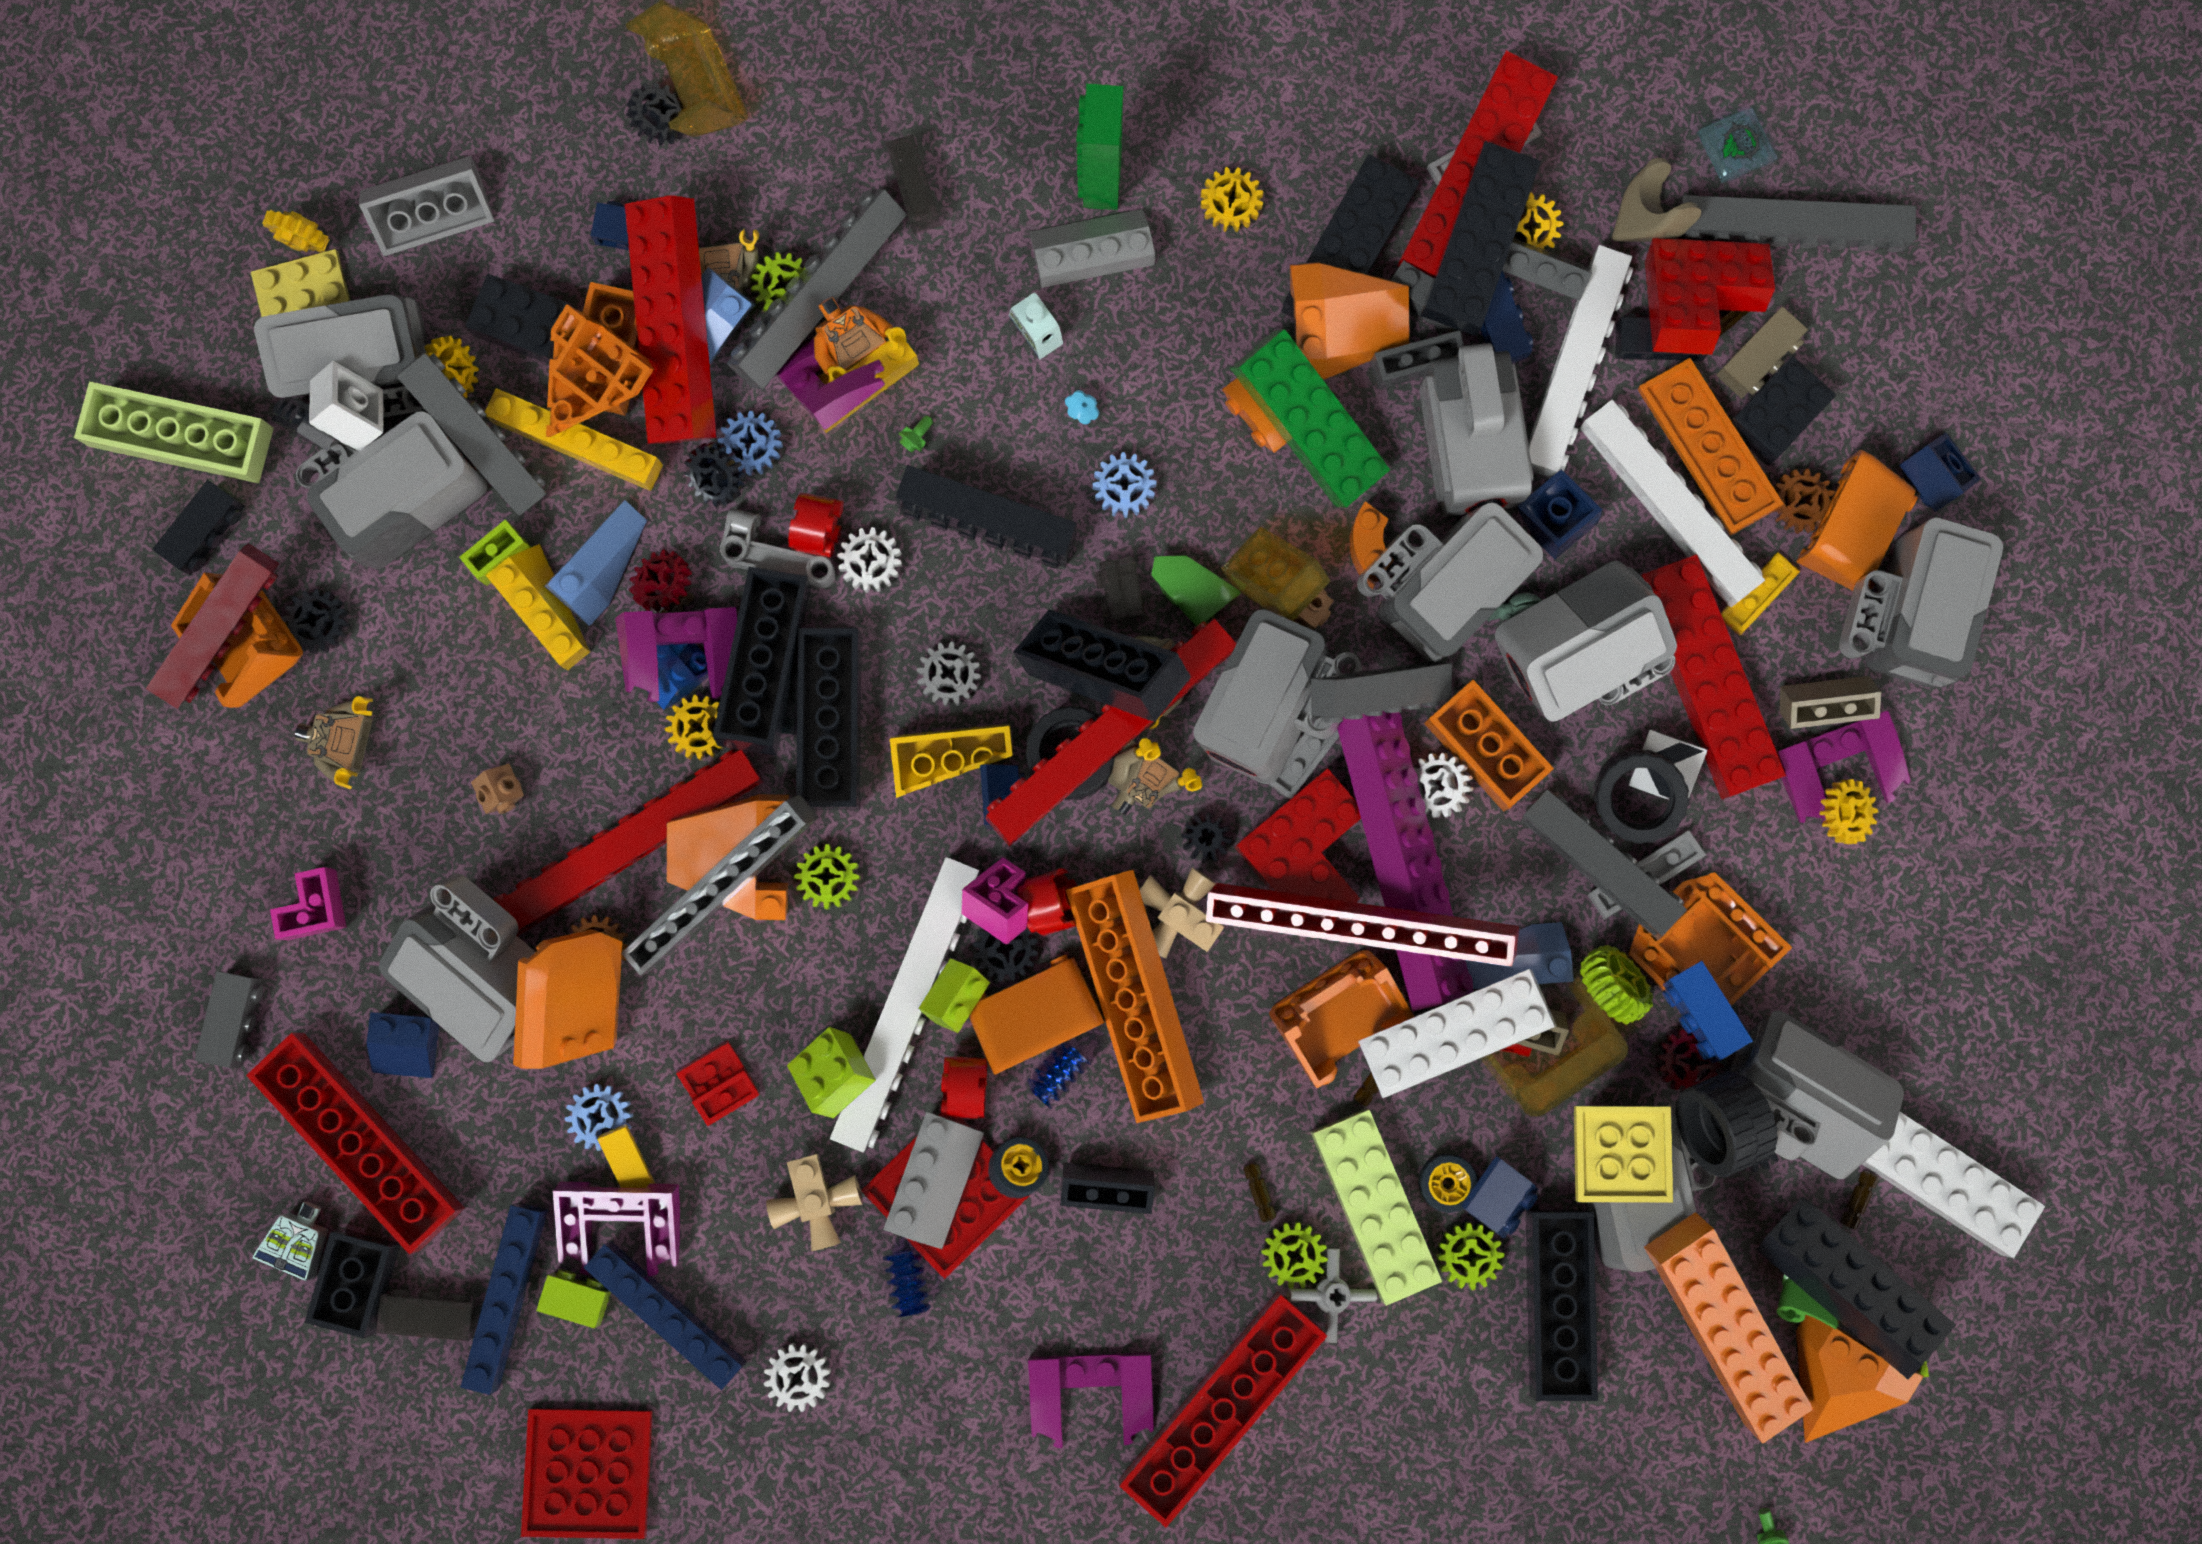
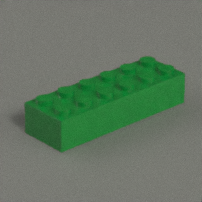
M1086 83V95L1080 94L1079 124H1077L1076 137L1078 198H1083V208L1118 210L1124 86Z
M1285 329L1274 330L1230 367L1240 383L1336 507L1347 508L1390 471V468Z

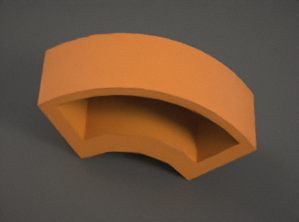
M1237 378L1222 389L1228 399L1225 401L1227 408L1233 415L1236 416L1238 414L1253 431L1251 436L1259 447L1265 446L1275 453L1286 444L1285 440Z
M1366 501L1354 520L1350 534L1351 558L1359 575L1386 549L1383 542V533L1389 520ZM1392 558L1391 562L1382 569L1387 571L1394 562V559ZM1369 575L1367 578L1368 586L1371 589L1379 582L1375 575Z

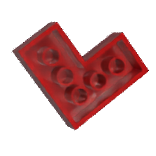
M1652 238L1645 259V272L1653 352L1712 355L1721 333L1719 310L1766 312L1775 290L1770 245L1762 243Z
M1328 768L1234 847L1272 891L1349 902L1360 900L1359 896L1321 853L1361 819L1357 802Z

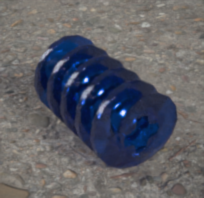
M1064 1042L1059 1044L1063 1051L1062 1054L1056 1051L1051 1052L1055 1060L1054 1063L1047 1060L1043 1061L1046 1072L1039 1069L1035 1070L1039 1080L1027 1079L1030 1091L1050 1109L1053 1107L1049 1098L1059 1101L1061 1097L1057 1090L1059 1089L1064 1092L1069 1090L1065 1081L1073 1083L1077 1081L1073 1072L1076 1071L1081 1074L1085 1072L1081 1063L1084 1062L1091 1065L1072 1045Z
M916 1249L899 1251L882 1257L883 1261L892 1262V1265L884 1270L885 1273L894 1274V1277L887 1281V1285L896 1286L897 1288L889 1293V1297L899 1299V1302L891 1306V1309L901 1311V1314L897 1317L923 1313L931 1308L929 1303L921 1302L929 1295L927 1291L919 1290V1288L926 1284V1280L917 1278L918 1275L924 1272V1268L914 1266V1264L922 1259L921 1255L912 1253Z

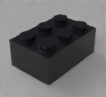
M487 273L465 327L477 338L549 364L550 359H553L554 342L551 341V328L566 304H570Z
M1792 356L1735 415L1731 422L1747 447L1769 466L1779 458L1835 398L1836 394Z
M344 1228L331 1231L304 1323L360 1338H366L375 1334L400 1244Z

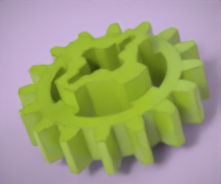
M776 252L773 261L766 256L763 259L765 266L761 264L756 265L755 269L760 274H753L751 276V280L757 283V285L751 287V292L759 294L755 299V303L762 301L765 303L764 312L768 311L769 306L774 302L771 299L781 298L786 292L783 288L774 290L779 282L778 279L781 282H788L804 271L805 268L802 269L800 267L801 258L793 262L791 261V253H788L785 259H781L780 253ZM780 266L791 268L794 271H783ZM768 273L771 281L770 285L764 289L763 279L765 274Z
M829 844L825 845L823 852L815 846V854L813 856L806 852L803 854L807 860L805 864L797 863V866L802 869V873L795 874L794 878L802 880V884L798 885L796 889L798 891L805 890L806 893L803 899L808 901L813 898L812 906L816 908L821 902H823L824 909L826 910L830 909L832 902L840 908L842 907V898L848 901L852 900L848 894L850 890L858 891V888L853 885V881L860 880L861 876L854 874L853 871L859 865L857 863H849L852 858L850 853L841 856L843 848L839 846L835 852H832L831 845ZM834 858L843 863L846 871H839L835 867ZM821 859V865L816 870L810 871L812 865ZM826 869H829L830 873L841 877L829 880V885H826L825 881L815 876L826 874ZM809 883H816L820 887L821 896L811 889ZM840 883H846L842 891L834 895V889Z
M1297 1221L1294 1224V1228H1290L1284 1222L1283 1231L1281 1232L1274 1227L1272 1231L1275 1237L1273 1239L1265 1237L1264 1239L1269 1244V1248L1261 1249V1253L1268 1256V1259L1262 1261V1265L1264 1267L1271 1266L1267 1273L1269 1278L1277 1275L1276 1283L1279 1286L1284 1281H1288L1289 1289H1293L1295 1282H1298L1301 1288L1304 1289L1305 1280L1307 1279L1315 1283L1314 1273H1324V1270L1319 1266L1320 1262L1328 1261V1258L1320 1253L1327 1249L1326 1245L1317 1244L1321 1235L1316 1233L1311 1236L1312 1227L1307 1225L1304 1230H1301L1300 1222ZM1298 1235L1292 1242L1284 1243L1281 1241L1287 1236ZM1309 1241L1314 1249V1260L1307 1255L1306 1248ZM1300 1248L1298 1253L1302 1256L1299 1261L1294 1259L1289 1264L1290 1257L1287 1255V1252ZM1274 1251L1281 1254L1283 1262L1280 1269L1275 1264ZM1296 1269H1307L1303 1274L1292 1276Z
M1465 1222L1464 1230H1461L1458 1225H1454L1455 1233L1451 1235L1445 1232L1444 1236L1447 1242L1438 1243L1437 1245L1443 1249V1253L1436 1255V1259L1445 1263L1439 1267V1270L1441 1272L1449 1271L1450 1273L1446 1279L1451 1283L1457 1278V1287L1461 1289L1465 1286V1283H1468L1469 1289L1475 1290L1477 1282L1484 1288L1487 1287L1486 1278L1489 1277L1496 1280L1497 1277L1493 1273L1494 1269L1502 1270L1503 1268L1502 1265L1497 1263V1259L1504 1257V1253L1496 1251L1501 1242L1499 1240L1491 1241L1494 1232L1491 1230L1483 1234V1225L1477 1224L1474 1230L1469 1222ZM1475 1236L1480 1237L1486 1243L1488 1249H1481L1477 1245ZM1462 1238L1461 1245L1456 1250H1452L1453 1245ZM1469 1249L1481 1255L1472 1258V1263L1461 1258V1256L1469 1254ZM1485 1262H1488L1487 1267L1479 1273V1268ZM1452 1263L1461 1264L1464 1267L1465 1276L1459 1274L1452 1266Z

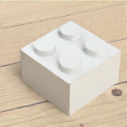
M333 360L310 380L309 423L318 430L324 431L340 440L343 444L349 445L361 452L383 433V389Z

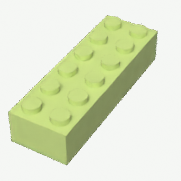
M89 381L74 438L92 448L259 483L274 427L261 418Z
M1365 1108L1311 1131V1135L1382 1303L1387 1306L1441 1283V1277L1370 1110Z

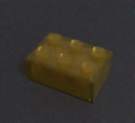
M1261 526L1221 568L1231 584L1242 594L1267 610L1291 621H1294L1331 581L1317 559Z

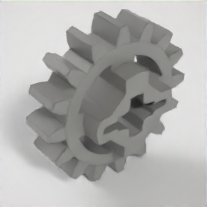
M950 642L949 647L945 649L942 643H938V651L936 652L931 648L927 649L930 657L928 659L921 657L920 661L925 666L924 668H917L916 671L917 674L924 677L917 682L919 686H927L923 691L925 697L933 694L932 702L935 704L939 699H943L944 707H948L950 700H954L955 704L959 706V698L961 697L969 701L971 698L968 691L977 692L978 687L973 682L981 680V675L974 673V671L981 668L980 664L971 663L975 658V654L971 652L965 655L966 647L962 645L957 650L955 649L954 642ZM951 655L958 658L951 661L945 660L943 656ZM934 664L936 667V676H934L930 681L929 673L932 665ZM941 665L950 671L955 669L953 673L957 684L948 677L944 680L942 679L945 675ZM968 667L969 677L966 684H964L961 680L962 673ZM946 687L953 688L956 692L943 693L939 690Z

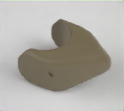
M1652 159L1629 183L1624 192L1613 230L1612 239L1614 241L1651 242L1652 238L1676 239L1683 235L1700 218L1701 209L1693 202H1687L1674 207L1666 213L1663 212L1659 196L1662 191V183L1671 171V165L1666 159Z

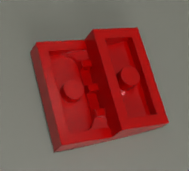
M729 1040L676 1070V1075L691 1096L693 1105L707 1126H710L760 1095Z

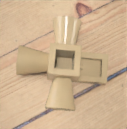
M1193 867L1181 893L1175 891L1173 896H1171L1151 875L1140 889L1143 903L1161 911L1158 919L1162 922L1152 930L1159 955L1163 958H1167L1177 932L1208 952L1225 927L1219 923L1206 922L1207 914L1200 910L1201 907L1197 903L1213 888L1216 882Z
M818 1154L787 1162L795 1197L766 1200L767 1212L773 1229L801 1217L802 1222L810 1220L811 1251L840 1244L841 1241L828 1215L835 1212V1207L863 1205V1197L857 1176L854 1175L829 1188L828 1182L825 1183Z

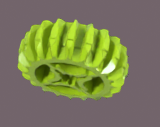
M1609 945L1600 946L1598 949L1595 948L1588 953V956L1580 963V973L1583 976L1582 982L1588 988L1587 992L1592 995L1593 1001H1596L1600 1006V1010L1606 1011L1608 1017H1614L1615 1021L1626 1025L1643 1018L1653 1006V994L1650 992L1651 986L1647 984L1646 977L1642 975L1640 968L1634 964L1633 959H1629L1625 952H1620L1618 948Z

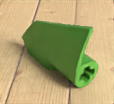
M1155 556L1151 576L1160 585V590L1175 607H1179L1196 627L1203 621L1206 623L1210 622L1223 607L1240 595L1238 589L1188 556Z
M1784 1274L1777 1314L1784 1320L1794 1323L1802 1322L1805 1316L1808 1315L1837 1329L1838 1320Z

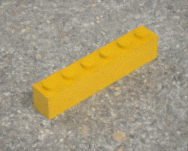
M497 388L485 410L486 417L493 424L649 491L652 490L663 467V464L657 457L579 423L554 436L546 437V425H550V411Z

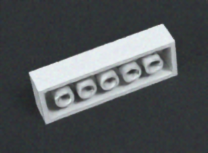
M1528 969L1359 1040V1044L1382 1098H1385L1555 1028L1557 1025L1532 969Z
M1899 1112L1892 1139L1862 1164L1998 1254L2011 1258L2016 1256L2045 1208L2043 1204L1901 1112Z

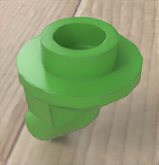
M924 416L913 430L906 426L898 433L902 437L899 443L911 453L915 449L921 452L926 443L921 437L932 426L933 420L929 416Z
M1760 1509L1758 1514L1764 1533L1757 1535L1758 1544H1789L1784 1530L1776 1531L1770 1509Z

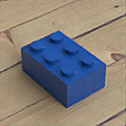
M1703 961L1686 969L1663 984L1665 988L1662 992L1664 998L1671 1007L1676 1006L1682 1015L1679 1021L1688 1034L1692 1032L1699 1043L1695 1046L1704 1060L1709 1059L1711 1063H1715L1753 1042Z

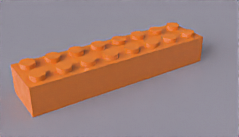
M1134 870L1067 889L1066 893L1136 1123L1186 1112L1203 1104L1204 1099Z
M1695 1212L1644 1246L1739 1417L1762 1444L1813 1410L1712 1226Z

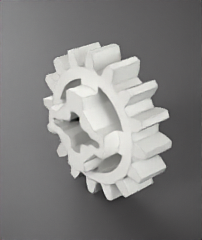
M873 527L869 534H865L862 528L859 529L860 536L858 537L850 533V544L841 543L845 553L837 555L839 560L844 561V563L838 566L840 572L847 571L843 577L844 580L848 582L853 579L852 586L854 589L863 585L865 593L869 592L870 586H874L877 592L881 591L880 584L883 582L890 587L889 577L898 578L899 576L894 568L902 567L901 560L895 559V557L901 555L900 549H892L896 545L895 539L892 538L886 541L887 532L883 531L878 536ZM865 543V545L861 549L855 551V549L859 545ZM878 543L887 549L889 556L878 551ZM872 550L876 561H872L869 569H867L863 559H868ZM851 565L859 566L862 569V577L852 570ZM881 569H886L880 576L875 577V574Z
M1441 753L1439 760L1436 754H1429V762L1425 759H1419L1421 768H1414L1418 776L1421 797L1426 805V814L1432 810V817H1439L1442 811L1445 817H1450L1451 809L1455 812L1462 811L1459 803H1469L1470 800L1465 796V793L1473 791L1472 787L1467 786V781L1472 780L1473 777L1463 773L1468 766L1464 764L1458 766V757L1453 756L1448 761V753ZM1443 765V768H1440L1437 773L1428 771L1434 766ZM1455 775H1456L1457 780H1458V787H1456V784H1455V780H1454ZM1437 780H1442L1441 784L1445 787L1444 790H1438L1439 786L1435 784ZM1422 783L1424 784V787H1425V790H1426V794H1425V795H1424V792H1423V789H1422ZM1444 797L1452 799L1445 805H1437Z
M791 1343L789 1345V1352L781 1347L778 1350L780 1358L772 1356L769 1362L773 1367H767L764 1370L765 1374L771 1376L770 1379L764 1382V1386H772L773 1389L768 1394V1397L777 1396L779 1399L776 1406L778 1407L784 1402L788 1403L787 1408L789 1412L793 1410L795 1405H798L799 1410L803 1412L806 1409L807 1402L812 1407H815L817 1405L815 1396L823 1399L826 1393L822 1387H829L831 1384L830 1380L824 1378V1376L831 1372V1368H823L822 1366L827 1360L826 1356L818 1359L816 1355L819 1349L816 1347L809 1352L807 1351V1343H804L800 1350L797 1349L795 1343ZM792 1357L804 1358L801 1362L794 1364L786 1361ZM812 1365H814L817 1371V1382L812 1378ZM805 1366V1369L802 1372L803 1375L801 1377L803 1381H799L797 1384L795 1383V1385L792 1388H790V1385L792 1384V1380L794 1378L793 1374L797 1373V1371H800L802 1367ZM778 1374L783 1377V1389L779 1385ZM803 1391L806 1394L809 1393L804 1397L792 1396L794 1392Z

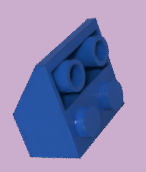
M696 643L656 645L659 701L657 703L663 710L681 701V699L685 698L708 678L705 654Z

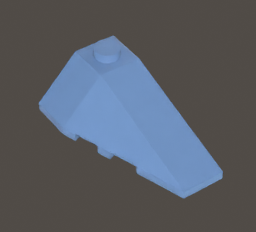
M708 267L701 277L709 363L711 364L756 304Z
M624 500L544 587L584 623L590 626L609 606L647 520Z
M1562 922L1532 924L1520 929L1517 954L1512 967L1466 960L1468 972L1473 979V989L1488 987L1528 969H1532L1538 984L1574 981L1571 950Z

